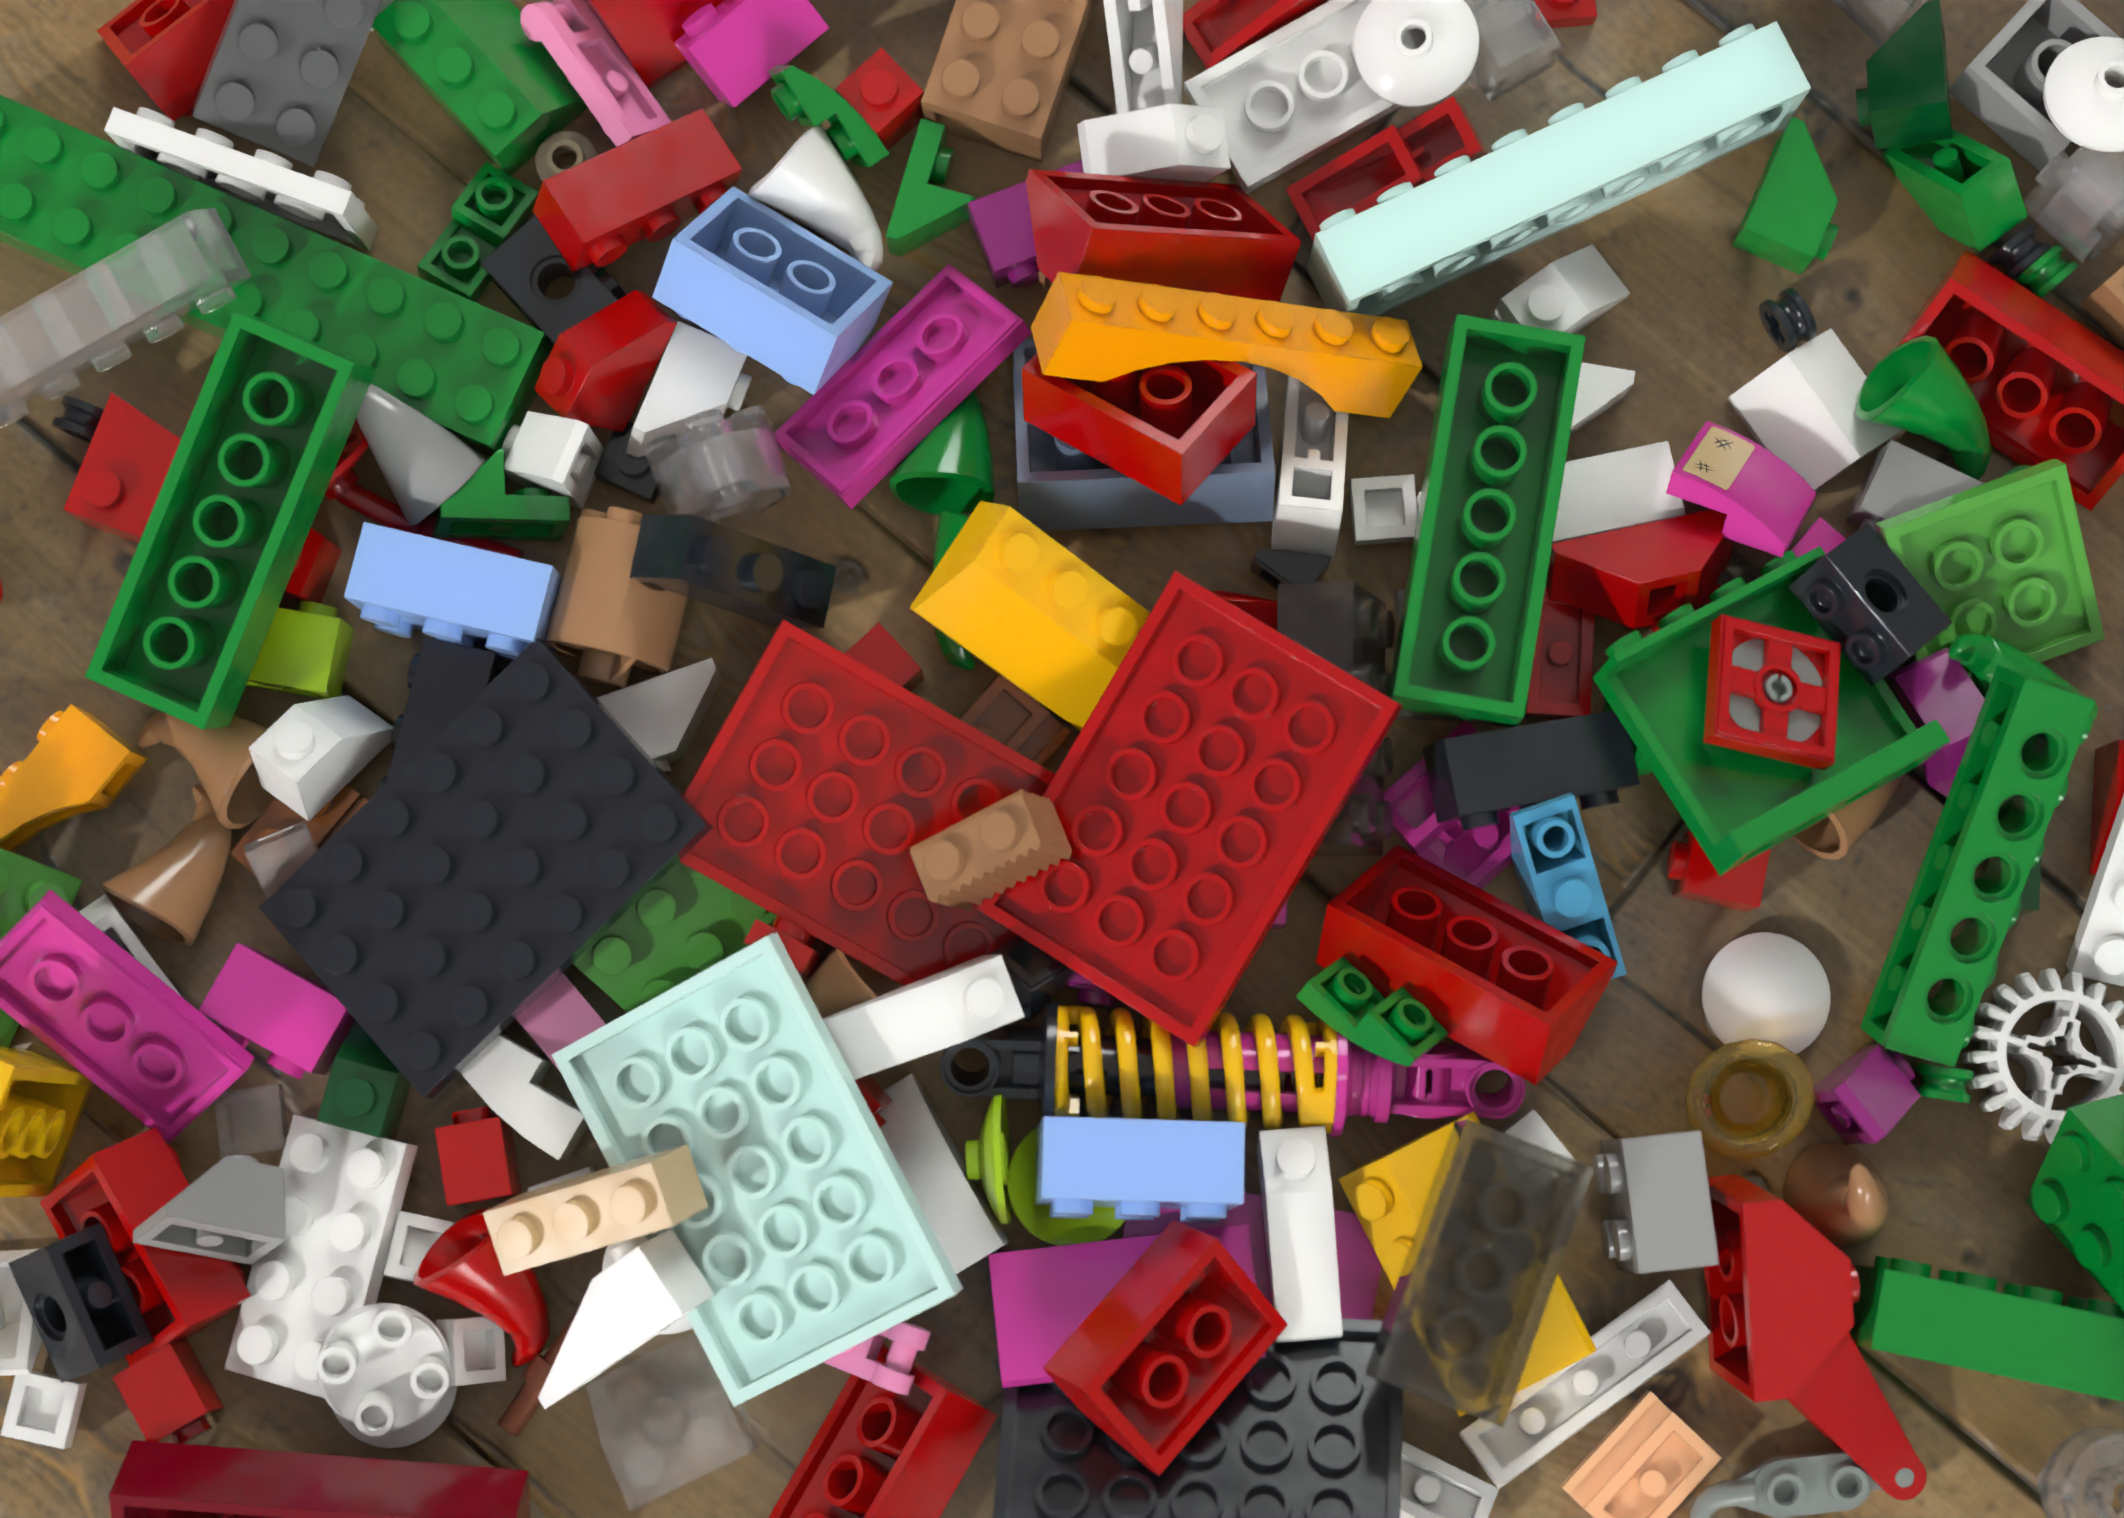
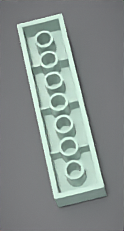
M1777 21L1758 30L1755 29L1753 24L1741 26L1725 35L1718 42L1719 48L1701 56L1698 55L1696 50L1685 52L1666 63L1662 67V74L1643 83L1639 76L1626 79L1606 92V100L1585 109L1583 103L1570 105L1554 114L1548 120L1550 126L1528 135L1525 129L1509 133L1491 146L1493 152L1472 162L1467 155L1455 158L1434 172L1435 179L1413 188L1411 182L1394 186L1377 198L1378 205L1357 215L1354 209L1350 208L1330 216L1319 225L1321 231L1315 234L1307 265V271L1326 309L1380 316L1784 129L1810 91L1811 86Z

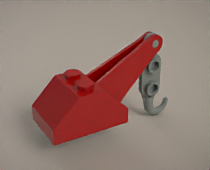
M1737 1174L1707 1177L1719 1265L1704 1266L1707 1328L1711 1332L1708 1336L1710 1370L1755 1403L1786 1399L1838 1449L1771 1457L1734 1479L1723 1480L1709 1485L1696 1497L1690 1510L1689 1518H1711L1719 1509L1739 1506L1774 1518L1847 1511L1861 1505L1874 1490H1883L1897 1500L1915 1498L1925 1487L1927 1480L1926 1469L1908 1441L1849 1333L1854 1326L1853 1304L1857 1303L1860 1297L1859 1277L1855 1267L1851 1264L1850 1258L1775 1195Z

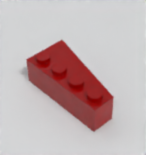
M111 392L63 510L86 525L139 543L181 439ZM310 528L283 596L298 602L308 601L321 604L342 551L313 528Z

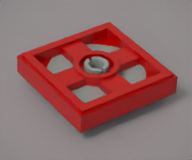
M1724 614L1718 616L1711 622L1703 743L1823 771L1835 764L1841 643Z

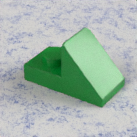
M920 119L886 233L889 254L901 257L970 221L968 202L974 201L976 198L935 186L936 183L946 185L955 154L954 148L947 147L944 124Z
M500 448L459 490L441 504L433 525V538L560 541L570 522L569 496H551V492L543 488H523L515 491L513 495H505L503 448Z

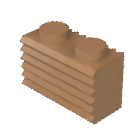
M1022 789L910 848V854L928 900L970 911L972 904L981 905L983 898L992 900L994 892L1003 894L1005 886L1014 888L1016 881L1025 883L1027 875L1036 877L1039 869L1047 871L1049 864L1058 865L1061 858L1069 860L1072 853L1064 829L1050 799H1045L1043 796L1040 797L1038 794H1029L1028 791L1024 792Z

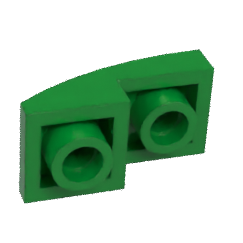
M777 65L768 71L777 85L770 90L771 95L783 115L790 122L798 119L801 125L816 127L827 120L830 127L824 131L845 162L851 159L856 166L871 167L889 155L877 134L864 118L829 86L793 65Z
M485 162L451 206V222L417 265L419 278L476 302L491 281L480 263L526 224L533 211L539 192L492 164Z
M1344 956L1310 979L1296 996L1316 1016L1353 1043L1384 1059L1407 1067L1411 1066L1440 1043L1449 1033L1430 1014L1428 1009L1416 1001L1403 987H1400L1385 998L1370 983L1368 978L1358 971Z

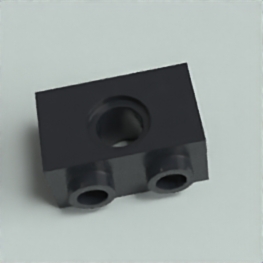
M536 215L480 263L491 281L536 329L545 332L553 346L560 333L626 296L620 285L602 267L594 274L587 266L572 272ZM562 276L575 279L574 289L565 298L550 299L546 297V289L554 279Z
M1869 523L1835 547L1788 586L1830 638L1835 642L1841 643V651L1871 687L1952 624L1950 619Z
M100 1222L8 1263L61 1383L100 1369L154 1342Z

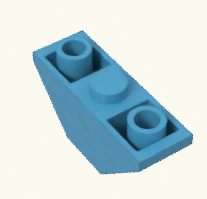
M1570 792L1509 813L1511 859L1528 914L1616 960V970L1611 979L1627 974L1574 794Z

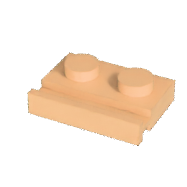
M1646 1390L1560 1484V1487L1592 1518H1668L1722 1457L1674 1412L1668 1409L1654 1393Z

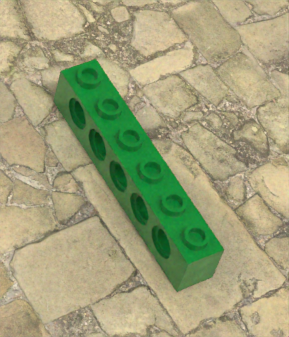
M1997 665L1860 1025L1864 1032L1884 1048L1955 1067L1961 1049L1965 1048L1972 1038L1974 1015L1984 989H1987L1992 984L1996 976L1998 967L1997 956L2007 930L2018 919L2021 909L2020 896L2030 870L2038 864L2042 857L2045 846L2044 834L2054 808L2063 801L2066 795L2068 772L2078 746L2085 742L2092 726L2091 713L2096 700L2067 686ZM2036 735L2034 748L2027 756L2022 758L2021 752L2024 743L2031 736ZM2012 796L2010 810L2006 815L1998 819V810L2001 804ZM1989 858V865L1985 873L1974 880L1977 866L1983 860ZM1966 919V924L1961 934L1951 940L1953 928L1961 920ZM1943 979L1940 991L1934 997L1927 999L1931 987Z

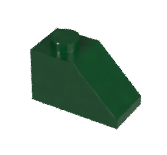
M1932 0L1922 5L1866 61L1867 87L1856 89L1857 112L1860 126H1872L1876 149L1953 138L1946 37L1940 0Z
M356 1020L335 1056L317 1121L379 1138L396 1139L411 1084Z

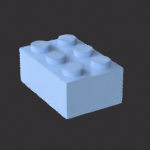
M732 186L672 239L652 298L674 310L681 318L694 322L727 342L734 350L747 354L780 374L787 382L799 386L814 395L870 339L893 282Z
M363 522L344 598L360 609V618L374 623L373 628L378 631L399 637L411 638L413 629L422 630L424 634L436 637V640L472 648H474L475 643L485 645L486 648L496 651L497 654L512 662L532 642H535L536 638L545 641L561 575L552 565Z
M1044 1116L1037 1126L1035 1205H1049V1217L1089 1218V1215H1093V1207H1115V1219L1154 1220V1217H1160V1209H1180V1221L1219 1222V1219H1226L1227 1211L1244 1204L1245 1122Z

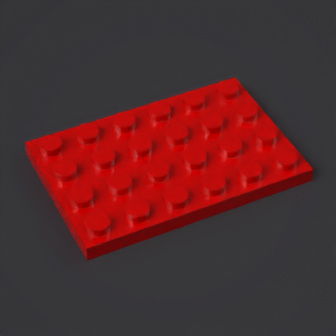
M1175 571L1043 795L1045 799L1049 798L1055 807L1072 849L1070 859L1061 858L1058 865L1049 864L1047 871L1039 869L1036 877L1027 875L1025 883L1016 881L1014 888L1005 886L1003 894L994 892L992 900L983 898L981 905L977 909L1193 1047H1198L1205 1039L1403 705L1195 581Z
M782 619L683 793L714 828L679 862L771 913L811 933V935L901 985L906 986L981 955H988L1017 936L1008 928L977 909L979 905L972 904L970 911L928 900L910 854V848L1021 789L1024 792L1028 791L1029 794H1038L1042 797L1053 780L1055 773Z

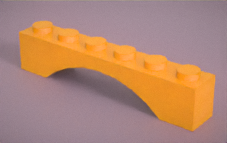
M1058 272L1031 325L1043 375L1105 382L1133 371L1168 363L1198 360L1238 361L1272 368L1302 381L1320 394L1336 412L1384 418L1392 416L1423 367L1407 320Z
M72 704L65 711H57L40 728L37 734L39 743L24 761L19 760L13 763L0 777V847L13 852L47 828L78 815L107 809L148 758L91 713Z

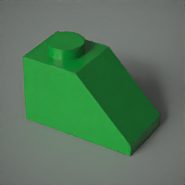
M1792 116L1778 136L1731 245L1799 275L1814 258L1821 261L1825 259L1839 229V226L1830 223L1838 200L1804 121Z
M1952 129V139L1890 147L1883 151L1882 155L1887 166L1938 230L1978 253L2028 217L2010 158Z

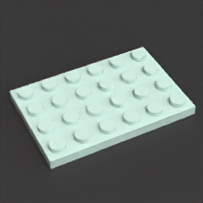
M777 932L762 938L552 1054L609 1167L688 1144L708 1207L673 1227L649 1233L645 1236L649 1241L672 1228L715 1294L686 1316L733 1407L956 1295L963 1289Z

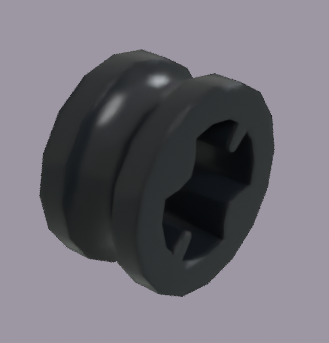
M2031 223L1992 254L1987 261L1992 266L2001 265L2004 269V274L2013 280L2049 251L2052 246L2048 241L2039 242L2036 240L2035 231L2037 228Z
M1786 288L1781 291L1778 302L1767 299L1760 303L1759 314L1762 323L1772 341L1782 351L1790 352L1795 349L1798 338L1809 341L1816 337L1817 326L1811 310L1794 289Z
M64 395L61 404L64 406L65 412L61 417H54L51 425L73 437L91 443L104 409L80 399Z

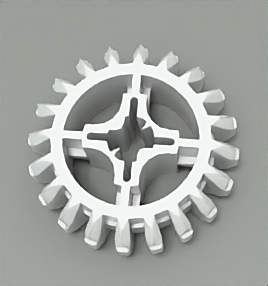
M2053 968L2041 970L2037 982L2028 972L2016 975L2014 977L2015 991L2006 984L1994 987L1992 992L1998 1007L1984 1002L1979 1003L1976 1010L1978 1017L1987 1023L1986 1027L1974 1026L1971 1040L1980 1042V1049L1965 1052L1962 1055L1964 1063H1980L1982 1074L1975 1075L1974 1080L1968 1081L1967 1085L1969 1088L1988 1087L1990 1091L1982 1099L1980 1108L1984 1112H1992L2004 1106L1998 1123L2002 1129L2012 1130L2022 1122L2021 1132L2024 1140L2037 1141L2045 1132L2049 1144H2052L2067 1111V1108L2058 1111L2052 1110L2053 1099L2055 1095H2062L2063 1088L2071 1077H2087L2093 1079V1082L2082 1098L2069 1107L2124 1094L2119 1090L2120 1086L2124 1087V1025H2118L2116 1019L2124 1012L2123 1002L2113 1001L2102 1006L2101 1004L2106 995V986L2102 983H2094L2083 991L2084 981L2081 973H2067L2063 980L2060 981L2056 969ZM2040 1003L2054 1005L2051 1017L2043 1019L2042 1026L2035 1036H2019L2011 1033L2018 1019L2032 1007ZM2076 1016L2082 1020L2090 1031L2096 1045L2097 1056L2088 1052L2082 1046L2079 1038L2081 1021L2075 1019ZM2053 1046V1053L2061 1056L2062 1060L2075 1065L2052 1067V1060L2044 1057L2042 1052L2029 1048ZM2007 1057L2018 1061L2024 1068L2026 1074L2024 1091L2030 1093L2029 1098L2015 1084L2008 1068Z

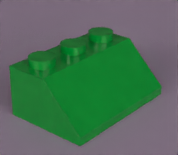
M395 0L375 17L372 25L381 43L500 170L510 176L536 155L539 146L547 137L564 130L588 108L576 89L568 82L566 75L541 41L535 42L530 40L524 34L520 22L521 11L510 0Z

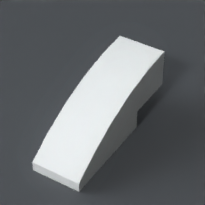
M500 1033L461 1071V1074L488 1106L521 1136L558 1161H569L588 1128L579 1107L540 1085L552 1064L550 1060L507 1035Z
M911 1073L884 1090L893 1101L880 1112V1115L887 1121L880 1130L954 1272L957 1274L1008 1243L1009 1240L977 1188L978 1181L967 1179L966 1161L916 1077Z

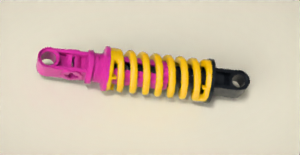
M1049 1001L1042 1027L1003 1025L964 1042L944 1048L940 1064L943 1082L957 1095L964 1097H993L994 1095L1002 1094V1098L1039 1099L1042 1118L1044 1116L1079 1117L1080 1098L1078 1096H1086L1089 1118H1110L1114 1095L1121 1096L1124 1119H1144L1148 1097H1156L1159 1120H1179L1181 1108H1192L1193 1121H1214L1215 1112L1218 1109L1227 1110L1228 1122H1245L1246 1128L1249 1122L1250 1111H1262L1265 1129L1278 1130L1283 1126L1285 1112L1298 1113L1300 1128L1325 1126L1326 1134H1329L1330 1137H1340L1342 1135L1348 1116L1354 1117L1358 1115V1117H1366L1367 1115L1372 1118L1373 1123H1387L1390 1114H1404L1417 1118L1436 1119L1449 1116L1463 1117L1474 1111L1476 1116L1480 1118L1500 1119L1513 1114L1521 1106L1525 1097V1083L1522 1077L1511 1073L1504 1067L1462 1044H1450L1441 1041L1411 1066L1407 1067L1367 1051L1335 1031L1323 1020H1320L1319 1023L1305 1022L1299 1015L1292 1014L1283 1020L1278 1033H1275L1270 1018L1263 1013L1253 1014L1248 1019L1244 1032H1240L1235 1016L1229 1012H1220L1205 1039L1198 1047H1193L1146 1016L1143 1017L1139 1037H1136L1130 1011L1122 1007L1113 1009L1107 1021L1105 1036H1100L1098 1017L1093 1008L1090 1006L1058 1005V1001ZM964 1048H975L986 1055L989 1063L982 1070L968 1072L961 1069L955 1063L953 1056ZM1427 1070H1428L1427 1087L1425 1088V1086H1426V1072H1427ZM1489 1070H1502L1508 1074L1506 1084L1497 1092L1483 1093L1475 1088L1478 1078Z

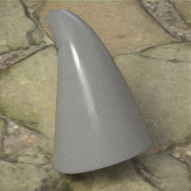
M370 383L356 419L391 492L409 525L412 526L430 515L459 490L482 466L486 459L429 417Z

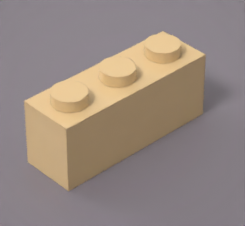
M688 1144L522 1193L483 1212L503 1275L505 1276L673 1227L706 1209L708 1204Z

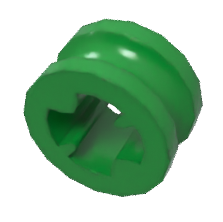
M2057 243L2014 281L2020 285L2029 286L2032 293L2042 299L2073 273L2079 265L2075 261H2065L2061 255L2064 248Z
M1922 1063L1915 1064V1071L1920 1074L1921 1081L1914 1088L1922 1097L1971 1104L1972 1096L1967 1093L1966 1084L1968 1081L1974 1080V1071Z

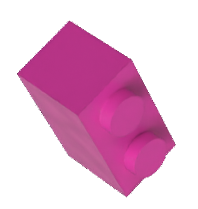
M724 0L716 8L710 3L693 13L682 25L686 33L674 44L718 101L735 108L771 78L769 70L777 65H786L829 27L809 0Z
M236 943L198 1010L215 1020L214 1024L243 1048H246L251 1040L271 1051L266 1062L297 1079H301L305 1071L325 1075L355 1021L354 1017L329 988L262 951L241 943Z

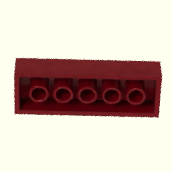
M132 1440L109 1492L111 1518H530L529 1470Z

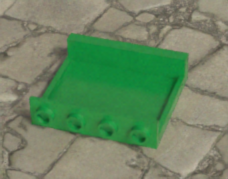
M1821 546L1798 558L1792 550L1785 552L1783 557L1778 556L1761 568L1759 572L1762 576L1748 584L1745 583L1742 577L1729 581L1709 596L1710 604L1696 611L1690 603L1677 608L1657 623L1660 630L1644 638L1638 630L1625 635L1605 650L1609 659L1593 677L1596 685L1719 876L1724 875L1919 767L1951 741L1937 719L1916 729L1884 679L1882 678L1871 687L1841 651L1835 764L1823 771L1703 743L1711 622L1718 616L1724 614L1833 641L1788 587L1825 555Z

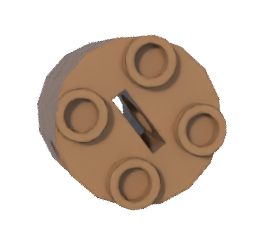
M610 506L607 513L583 509L580 517L576 519L545 642L558 651L578 657L579 665L576 676L579 679L608 688L623 689L627 687L631 671L650 675H663L671 671L689 598L630 578L643 514L625 508Z

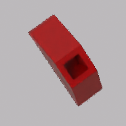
M1711 509L1552 543L1546 589L1553 599L1633 629L1657 624L1672 611L1689 603L1696 611L1700 608L1732 557L1734 541L1724 538L1725 534L1722 533L1727 514Z

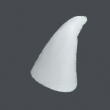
M819 124L805 132L775 167L751 187L748 195L816 231L848 250L852 258L877 271L883 263V244L875 216L850 168Z

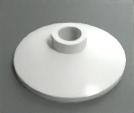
M1373 0L1363 12L1354 36L1355 61L1366 84L1384 100L1404 107L1433 105L1456 93L1470 77L1478 59L1480 46L1479 30L1475 17L1464 0ZM1420 29L1425 32L1426 39L1421 47L1408 49L1403 45L1404 35L1409 30Z
M2094 37L2069 46L2053 61L2044 81L2043 100L2050 120L2066 138L2089 150L2104 153L2124 152V39ZM2105 80L2116 81L2123 87H2111L2106 83Z

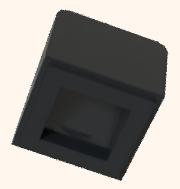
M1259 549L1253 557L1250 568L1252 573L1292 602L1302 604L1328 569L1332 557L1322 554Z
M1019 935L988 954L1002 955L1025 1016L1023 1019L1026 1021H1030L1038 1015L1075 972Z

